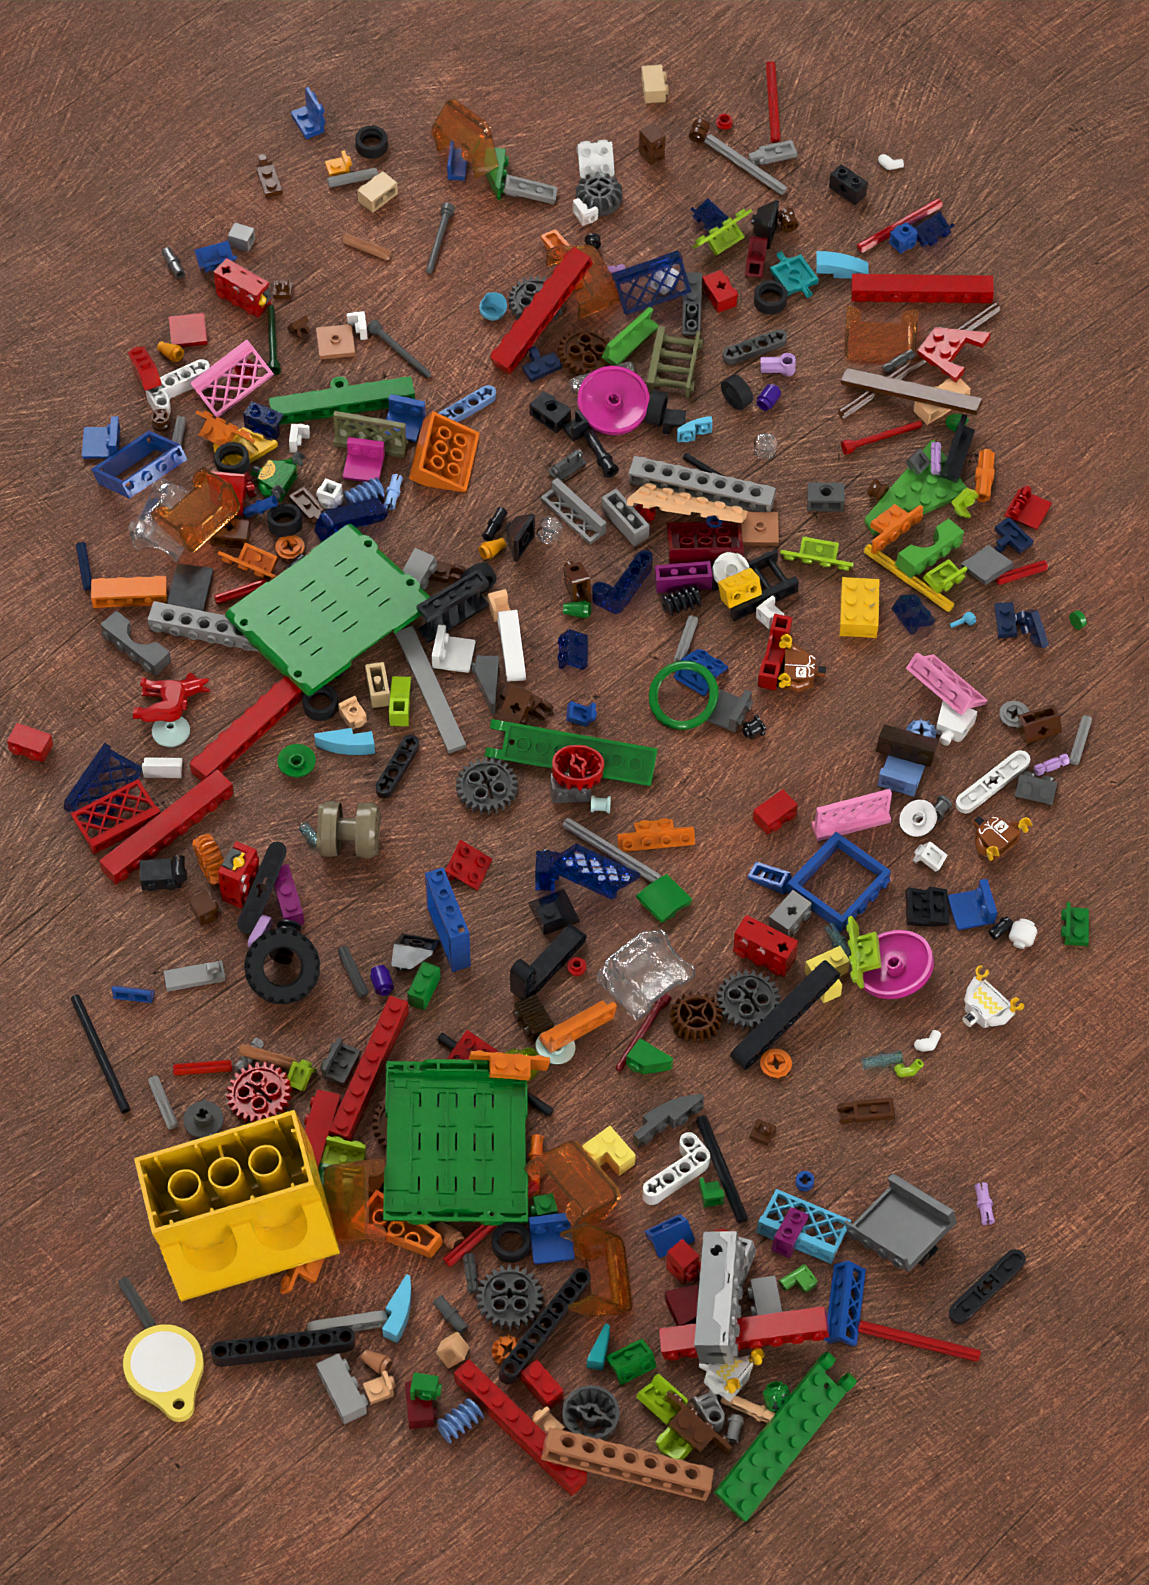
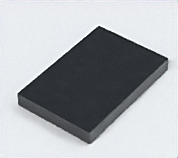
M177 563L167 604L204 611L214 573L213 568Z

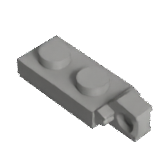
M789 140L761 146L755 152L749 153L748 160L755 165L759 163L768 164L797 157V151L793 142Z

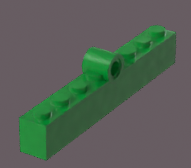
M338 376L331 380V388L276 396L269 398L273 426L333 417L334 411L355 414L389 408L388 399L390 394L415 399V392L411 376L371 383L366 382L358 385H348L346 378Z

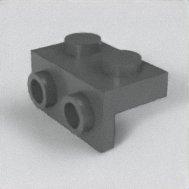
M1024 771V775H1019L1015 797L1053 804L1057 782H1054L1053 777L1043 775V779L1035 777V773Z
M338 1037L336 1042H332L329 1048L328 1058L323 1059L321 1063L322 1078L344 1087L361 1055V1050L343 1044L342 1038Z

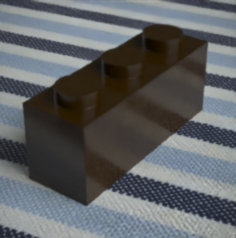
M884 724L878 738L876 752L931 767L939 740Z

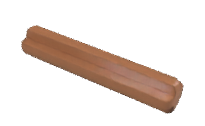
M345 234L343 237L344 244L385 260H389L391 257V250L350 234Z
M243 1043L240 1044L238 1054L287 1069L291 1068L293 1061H297L295 1058Z

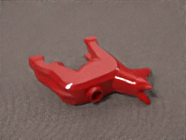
M188 673L184 680L150 681L146 678H141V696L161 698V701L147 708L134 707L133 719H142L145 722H173L180 719L183 710L187 711L188 700L186 698L197 693L210 692V689L204 687L210 679H199L193 673Z

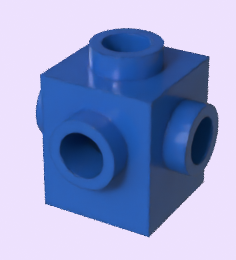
M905 222L902 225L896 226L890 232L889 244L901 254L916 245L918 232L914 227Z

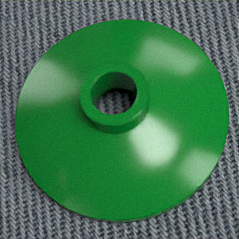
M292 744L281 750L277 762L282 773L289 777L298 778L309 774L313 770L316 758L314 752L308 746Z

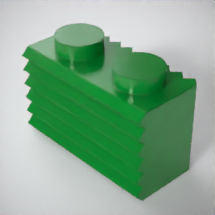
M421 962L422 965H420L417 975H415L414 981L410 985L409 991H407L410 1006L426 1010L441 976L438 966Z

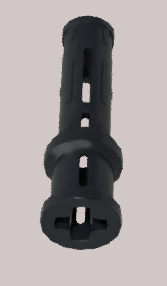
M589 429L591 434L587 430L583 436L597 457V464L602 467L604 476L606 478L615 476L619 471V467L613 463L611 454L606 453L594 430Z

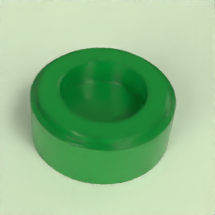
M1075 610L1070 613L1069 620L1075 629L1080 630L1086 626V617L1081 611Z

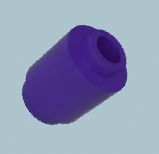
M774 384L765 386L757 397L756 402L761 410L767 411L774 406L781 396L779 387Z
M378 965L371 969L370 978L375 993L382 996L390 994L394 989V984L389 970L384 965Z

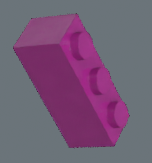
M710 561L655 565L656 593L680 591L681 588L687 590L688 586L694 587L695 584L699 590L712 589Z
M289 864L282 865L273 886L282 919L293 920L304 925L303 911Z

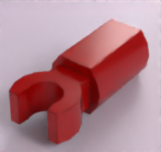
M246 471L244 473L246 493L251 498L256 496L254 492L255 487L251 476Z

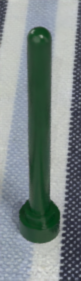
M268 305L270 361L267 363V366L273 372V376L281 373V364L277 360L275 309L273 305Z

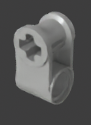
M709 1390L708 1393L702 1396L692 1397L694 1406L702 1420L712 1424L715 1432L721 1431L724 1427L725 1414L716 1394ZM713 1417H717L720 1420L717 1422H713L710 1419Z

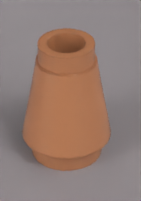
M439 1222L435 1227V1231L442 1236L443 1242L449 1249H454L464 1240L462 1232L444 1222Z
M365 1350L361 1356V1361L379 1375H382L383 1371H386L388 1374L393 1367V1360L388 1355Z

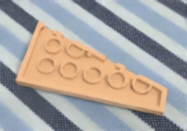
M651 483L644 484L627 499L628 506H633V503L642 504L643 508L648 509L658 506L662 511L686 515L696 512L701 514L700 517L706 518L707 516L716 515L719 520L742 523L747 518L748 511L743 510L739 506H726L723 502H711L705 497L696 498L692 497L689 493L673 492V489L658 488L655 484Z

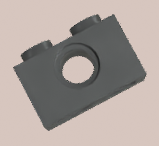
M808 483L807 511L844 512V483Z

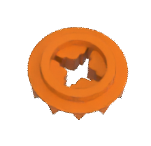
M297 535L280 537L275 544L276 554L287 561L294 559L305 551L304 541ZM287 544L293 548L292 552L287 549Z
M770 1049L762 1055L760 1067L763 1074H767L769 1078L776 1077L779 1079L782 1076L786 1077L787 1073L791 1071L792 1060L784 1050ZM774 1058L776 1059L777 1063L780 1064L778 1070H776L775 1066L772 1065Z
M510 1335L500 1336L496 1342L494 1341L492 1357L497 1364L501 1366L510 1354L509 1352L504 1356V1347L509 1348L512 1345L513 1350L520 1341L518 1337ZM517 1354V1357L523 1359L524 1355Z

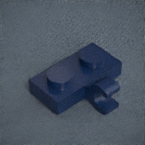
M536 346L529 348V357L532 361L522 366L523 372L531 383L562 369V364L554 352L541 357Z
M1009 517L995 526V531L1002 537L996 541L998 545L994 547L999 553L1010 545L1020 554L1033 545L1034 540Z
M1013 602L994 603L998 638L1017 637L1016 625H1026L1025 611L1015 614Z
M1030 609L1025 611L1026 625L1020 626L1022 634L1031 633L1030 639L1035 647L1045 648L1049 646L1038 610Z

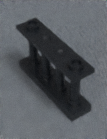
M777 549L766 552L762 556L748 562L749 568L759 576L760 584L764 591H762V595L731 608L730 616L734 622L756 612L757 607L772 595L776 598L775 602L798 592L799 581L796 576L790 579L786 578L776 564L778 559ZM769 566L781 583L771 586L760 570ZM714 578L712 579L713 592L719 590L718 583Z
M478 569L416 605L417 611L427 622L419 627L418 631L428 643L436 638L438 625H445L446 632L489 607V603L480 594L482 589L489 586V581Z

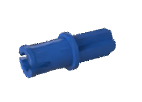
M270 496L262 501L257 500L254 504L245 507L243 513L247 518L259 513L263 514L266 510L277 507L278 501L275 496Z

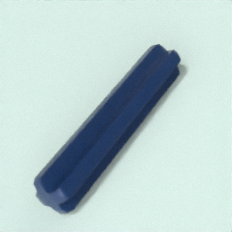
M77 543L76 550L83 589L85 591L91 590L92 577L86 543Z

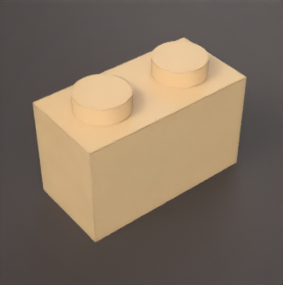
M662 65L641 66V80L645 103L665 102L666 95L669 94L668 84H665L667 81L666 71H663Z
M382 171L359 188L358 202L372 213L398 194L397 182Z
M384 662L365 665L372 708L389 706L390 692Z

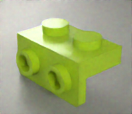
M948 559L926 573L923 579L938 594L943 590L948 591L954 583L959 584L966 577L964 574L968 569L965 566L959 570Z
M327 1136L321 1163L336 1165L340 1167V1170L361 1174L367 1155L366 1145L359 1141H346L338 1136Z
M656 1374L652 1382L638 1392L636 1398L667 1425L678 1413L676 1409L664 1400V1396L668 1391L672 1394H678L685 1405L688 1399L660 1374Z
M670 1427L661 1433L655 1442L660 1454L677 1460H684L693 1449Z

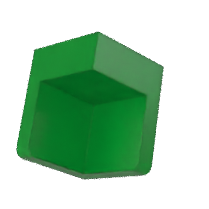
M703 1177L699 1178V1190L703 1207L723 1205L724 1192L723 1188L720 1189L719 1182L705 1183Z

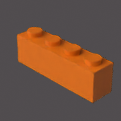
M166 576L92 579L91 600L93 608L152 606L154 601L167 604L168 585Z

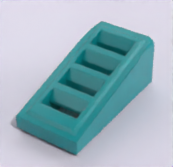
M605 1324L587 1358L586 1363L589 1369L600 1371L604 1369L610 1337L609 1324Z

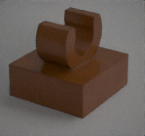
M276 279L274 281L273 299H291L292 281H279V279Z
M305 315L290 324L287 329L290 333L295 331L296 337L301 338V329L306 334L310 332L309 327L306 326L309 320Z
M757 1119L749 1139L768 1146L776 1126Z

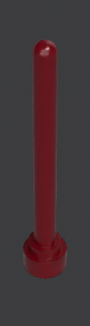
M658 991L654 998L655 1005L616 1064V1071L620 1072L627 1064L628 1053L640 1038L643 1039L660 1010L667 1007L671 1002L672 998L666 992Z

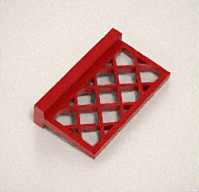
M137 779L71 813V817L87 841L91 852L95 855L133 835L159 815L161 811L155 806L140 780ZM138 786L140 790L139 797L129 795L130 790ZM117 796L123 797L122 805L113 804V798ZM127 799L137 801L135 809L125 806ZM140 802L148 803L151 807L146 811L138 809ZM99 805L107 806L105 814L95 812L96 807ZM110 807L120 809L118 817L108 815ZM123 810L133 812L132 818L128 820L121 818ZM82 814L90 815L88 823L79 821L77 817ZM93 816L103 818L101 826L91 824ZM106 819L116 821L113 828L104 827ZM89 828L99 830L98 835L90 839L87 834Z

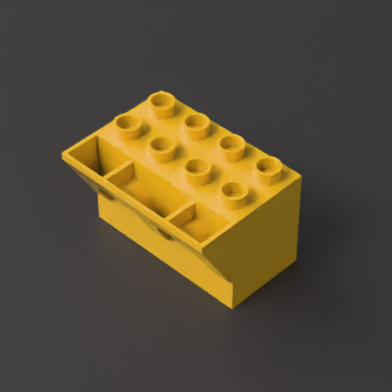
M295 1110L134 1158L151 1231L160 1246L181 1302L340 1254L313 1148Z

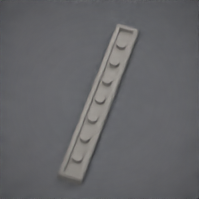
M413 626L398 631L395 634L448 754L466 748L463 736Z

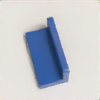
M454 140L450 141L447 165L448 180L465 181L468 150L454 149Z
M681 1214L644 1231L647 1239L653 1243L659 1258L667 1255V1251L681 1239L687 1244L695 1241L688 1220Z

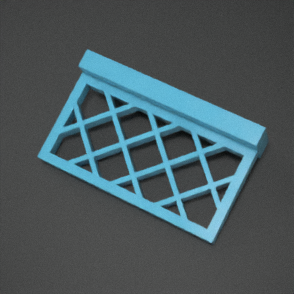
M776 1189L763 1216L761 1215L758 1221L756 1233L774 1240V1236L784 1220L781 1211L801 1206L805 1208V1213L809 1215L812 1224L803 1227L795 1242L794 1249L832 1264L847 1231L844 1222L847 1220L851 1223V1220ZM777 1197L786 1200L787 1204L778 1207L776 1203ZM777 1212L780 1220L774 1221L767 1217L769 1214ZM813 1215H823L825 1220L816 1222ZM839 1222L844 1224V1227L835 1230L832 1223ZM828 1225L831 1232L821 1234L819 1227ZM814 1228L817 1236L812 1237L807 1235L805 1231ZM833 1236L836 1243L831 1245L826 1243L824 1239Z

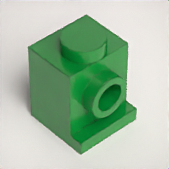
M413 1373L410 1389L411 1400L419 1397L421 1400L429 1401L431 1399L436 1400L437 1396L441 1397L442 1384H439V1376Z

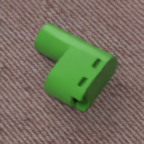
M803 1264L778 1282L784 1291L796 1284L805 1294L813 1289L818 1281L808 1267Z

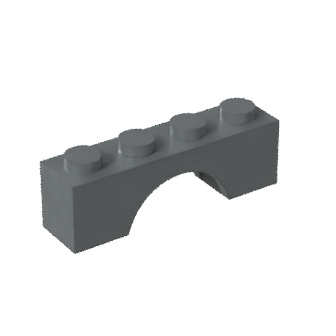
M115 611L100 624L102 637L106 641L114 643L119 651H124L128 654L129 658L133 662H138L146 672H151L157 676L171 663L170 652L158 642L138 644L129 638L131 633L130 621L118 611Z

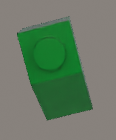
M641 1038L627 1055L626 1065L632 1071L639 1072L642 1075L668 1071L673 1068V1058Z

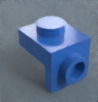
M572 701L567 704L566 721L587 727L596 719V703L592 702L588 707Z

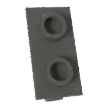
M578 449L574 450L573 453L559 463L554 464L547 472L555 479L558 478L562 481L587 462L581 457L583 455L582 451Z

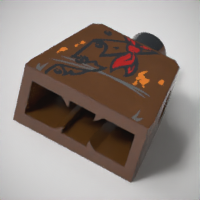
M573 561L566 562L563 567L564 583L571 601L592 603L590 577L581 562L574 563Z

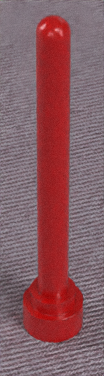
M916 421L856 441L847 439L841 441V448L843 453L848 455L853 453L858 447L921 428L923 424L921 421Z

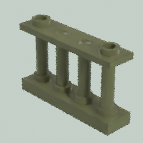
M658 326L647 379L649 393L652 394L655 387L658 386L686 389L685 398L689 399L690 392H694L695 387L693 375L698 349L702 350L703 339H700V331H697L696 338L693 340L668 336V334H665V327ZM669 343L694 347L693 354L668 351L663 348V345ZM666 357L691 361L690 368L665 365L660 362V359ZM661 371L688 375L687 382L661 379L657 374L661 373Z

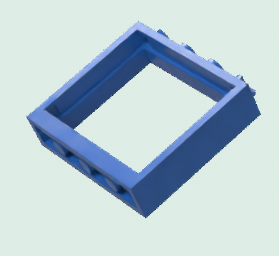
M147 431L91 470L99 485L130 499L185 462L187 457L180 444L154 432ZM154 450L164 453L124 481L116 478L117 475ZM128 482H130L131 485L128 486V487H126L125 484H127Z
M835 832L788 882L787 893L790 894L794 890L812 903L811 910L842 932L848 924V917L852 916L855 920L858 914L861 915L866 910L867 904L870 901L873 902L878 897L879 891L887 887V884L891 881V870ZM838 848L878 876L843 915H840L802 887Z
M442 867L426 872L427 910L451 971L455 972L471 967L469 930L445 870ZM463 927L465 931L459 933L458 929Z

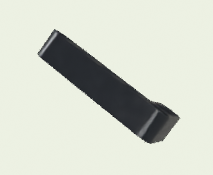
M569 924L531 965L522 959H518L510 969L511 993L521 1000L537 994L584 944L587 935L572 924Z

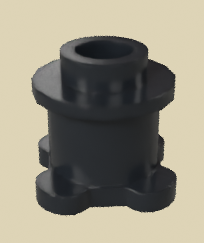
M755 715L754 720L749 723H743L742 733L746 738L753 740L758 734L761 736L765 735L766 726L759 716Z

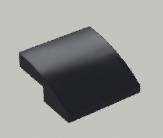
M930 886L927 890L910 887L906 889L907 925L945 926L949 924L947 889Z

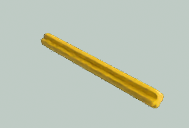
M871 544L864 548L866 555L947 612L954 608V603L941 593L937 594L931 586L917 576L908 577L895 565L896 562L881 551L875 555L872 554Z

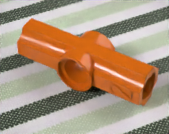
M991 449L979 451L978 467L976 466L974 481L976 483L975 491L979 495L976 498L978 502L990 500L991 485H993L995 471L993 468L995 453Z

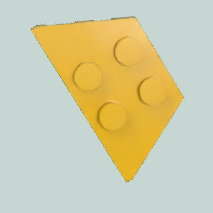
M244 427L241 429L251 433L250 437L255 440L254 444L237 435L232 440V442L240 443L246 447L250 463L278 447L276 440H267L263 435L253 433ZM216 444L213 445L214 453L220 446ZM231 454L223 458L221 462L225 465H235L242 461L243 457Z

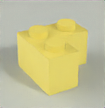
M838 946L806 961L805 964L806 976L824 960H827L843 975L849 972L850 961L842 947ZM838 979L820 997L823 1003L841 996L842 983Z
M611 1126L578 1148V1159L590 1173L607 1162L617 1175L620 1176L635 1165V1153Z

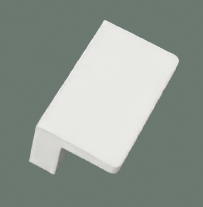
M144 758V763H142L144 778H182L183 758Z

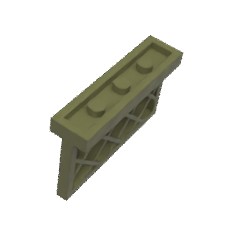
M334 411V446L347 448L348 437L384 442L385 455L405 458L409 444L406 439V423Z

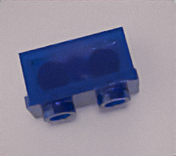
M709 198L697 209L693 207L690 209L694 213L692 217L698 223L702 221L705 224L703 227L707 232L716 226L721 228L723 226L722 222L729 218Z
M938 212L915 227L918 232L917 240L922 248L926 245L931 247L938 242L937 238L940 236L945 238L951 234V229L955 225L953 223L949 225L941 212Z
M252 401L243 413L244 426L251 431L263 434L265 437L277 440L280 435L279 423L283 418V413Z
M916 594L900 595L891 608L910 634H915L919 627L932 626L936 621Z
M571 629L566 630L558 638L559 653L557 659L559 661V668L563 669L570 665L584 670L588 667V635Z

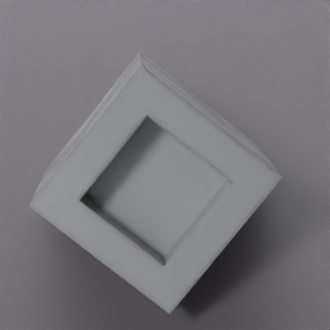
M234 223L228 234L230 247L249 252L255 241L254 228Z

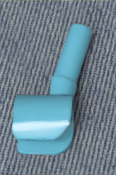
M966 612L963 618L949 625L952 628L966 622L971 626L976 622V616L972 612Z

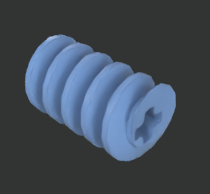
M376 476L375 479H369V483L365 481L362 483V486L359 484L356 486V489L351 488L349 492H343L349 508L352 509L354 507L357 511L359 510L358 504H361L364 508L366 507L365 501L372 504L371 498L378 501V495L382 498L385 497L383 486Z
M467 1398L464 1400V1404L460 1403L458 1405V1410L453 1408L451 1414L447 1413L444 1415V1419L440 1418L437 1420L438 1430L443 1438L451 1444V1435L458 1439V1430L464 1434V1426L471 1429V1421L478 1424L477 1416H480L482 1419L484 1417L479 1407Z

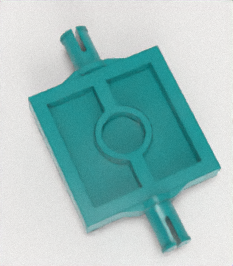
M782 251L778 252L776 256L781 262L770 267V272L776 281L785 286L787 296L802 291L806 298L811 297L813 293L808 287L817 284L819 278L803 256L800 254L792 258H786Z

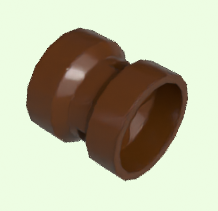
M704 119L694 120L692 129L689 132V138L695 143L704 142L706 133L710 128L709 123Z
M784 208L778 212V219L784 232H792L797 229L799 224L792 208Z

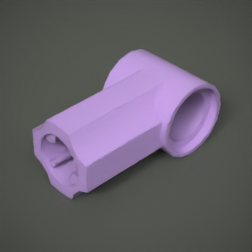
M784 353L780 357H761V373H781L783 376L789 377L794 375L796 371V359L791 353Z

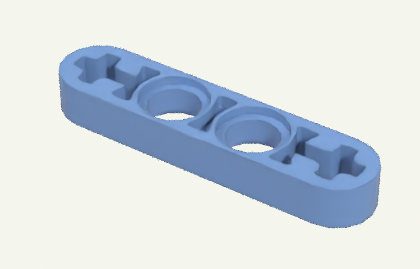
M490 385L483 386L438 414L459 423L494 402L496 399V389ZM475 400L478 402V404L472 406L469 404V402ZM456 409H462L464 411L462 414L454 413Z

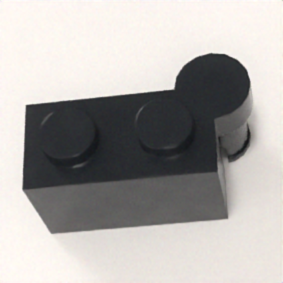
M177 855L172 860L140 861V883L142 890H174L181 888V882L187 880L185 857L179 855V861Z

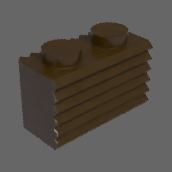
M536 994L514 1003L515 1011H513V1015L517 1022L521 1021L525 1036L527 1038L530 1037L533 1042L537 1040L541 1033L554 1027V1023Z

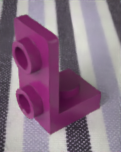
M791 1207L774 1236L771 1250L790 1259L794 1251L795 1242L805 1226L809 1215Z

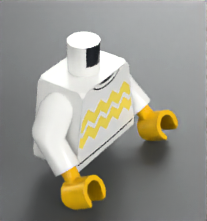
M980 965L976 968L977 976L973 977L965 994L964 1001L966 1003L965 1011L967 1015L962 1018L963 1022L968 1027H971L976 1022L982 1028L1004 1025L1015 1015L1016 1010H1023L1024 1004L1021 1003L1016 1007V1003L1020 1000L1019 998L1015 997L1009 1002L986 980L982 981V978L989 975V970L987 969L985 974L981 975L980 970L983 966Z
M756 1348L751 1352V1355L734 1357V1364L699 1363V1368L707 1371L704 1383L710 1388L712 1393L719 1394L730 1402L749 1380L753 1363L760 1365L762 1358L765 1356L761 1348Z

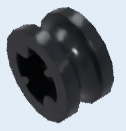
M591 233L585 237L587 249L596 250L600 248L601 241L598 234Z

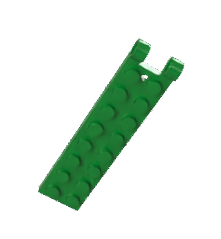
M491 719L489 729L505 731L503 749L486 747L484 757H494V759L552 769V759L558 750L570 745H584L595 749L602 755L604 759V774L602 778L651 786L658 748ZM514 740L515 743L513 745H510L509 741Z
M829 1351L819 1356L816 1363L790 1394L786 1402L779 1408L714 1491V1494L742 1522H746L846 1392L851 1390L857 1383V1380L849 1372L844 1374L837 1384L825 1373L836 1361V1358Z

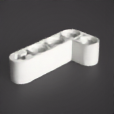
M203 359L197 360L161 376L162 385L146 391L147 401L152 409H165L170 414V399L193 389L190 382L210 368L209 362Z
M517 610L498 612V628L501 635L507 682L525 681L526 673Z
M686 1132L680 1137L679 1151L683 1157L644 1184L643 1200L649 1205L659 1203L709 1168L710 1153L694 1133ZM691 1143L693 1146L687 1147L684 1144ZM703 1158L705 1161L699 1162L696 1159ZM681 1169H688L689 1172L683 1173V1172H681L680 1170H681ZM664 1180H671L673 1182L667 1184L664 1182Z

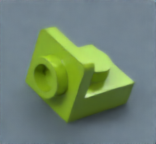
M965 488L951 502L958 516L971 517L966 508L971 506L975 499L979 497L975 490Z
M301 1059V1062L293 1061L287 1076L291 1083L290 1086L305 1091L312 1072H317V1068L312 1067V1062Z

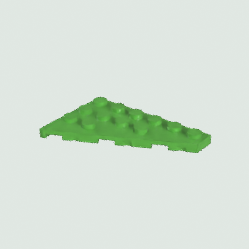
M931 440L923 449V452L930 461L931 443L935 442V440ZM941 450V471H942V468H943V465H944V462H945V459H946V456L944 455V453L942 452V450ZM931 463L921 474L917 475L913 470L907 468L865 517L864 523L874 536L879 533L870 528L871 521L894 504L908 513L921 505L923 506L922 514H926L951 503L967 487L960 477L957 483L940 477V474L933 475L931 473Z

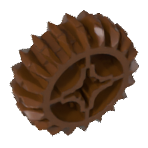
M699 991L697 995H693L690 992L688 997L683 994L682 999L677 998L676 1003L671 1007L670 1024L673 1026V1031L678 1032L679 1038L685 1036V1041H688L689 1038L692 1039L693 1043L696 1042V1039L703 1043L704 1038L710 1041L711 1035H717V1030L721 1029V1023L723 1022V1010L718 1008L719 1002H715L714 996L708 999L707 993L701 996ZM707 1012L712 1016L711 1022L707 1020ZM682 1013L686 1014L687 1021L685 1023L681 1019Z

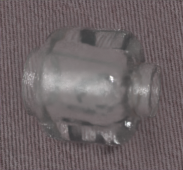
M770 433L758 435L754 441L755 455L762 460L773 458L777 453L778 442L776 437Z
M555 517L543 518L537 529L538 539L545 544L556 543L562 533V524Z

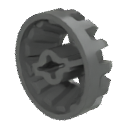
M596 172L595 176L587 174L586 178H581L576 186V199L580 198L582 203L587 205L588 209L597 207L598 216H606L612 214L620 207L622 203V185L618 183L616 177L612 176L610 178L608 173H605L604 176H600L599 172Z
M594 1385L580 1387L570 1393L564 1402L562 1411L563 1425L568 1432L579 1433L587 1437L606 1441L609 1435L615 1433L619 1423V1405L617 1400L608 1390ZM576 1419L582 1421V1424L586 1427L584 1431L579 1428ZM597 1426L602 1427L597 1432H588L589 1429L596 1428Z

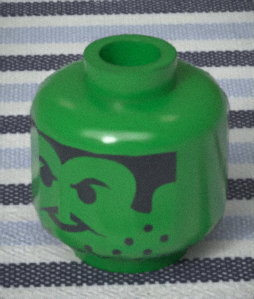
M781 1381L767 1384V1388L763 1391L766 1408L775 1413L790 1396L788 1385L783 1384Z

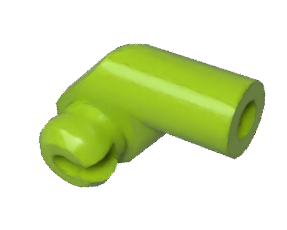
M916 1059L909 1067H905L901 1063L897 1064L894 1070L900 1078L914 1076L924 1064L920 1059Z

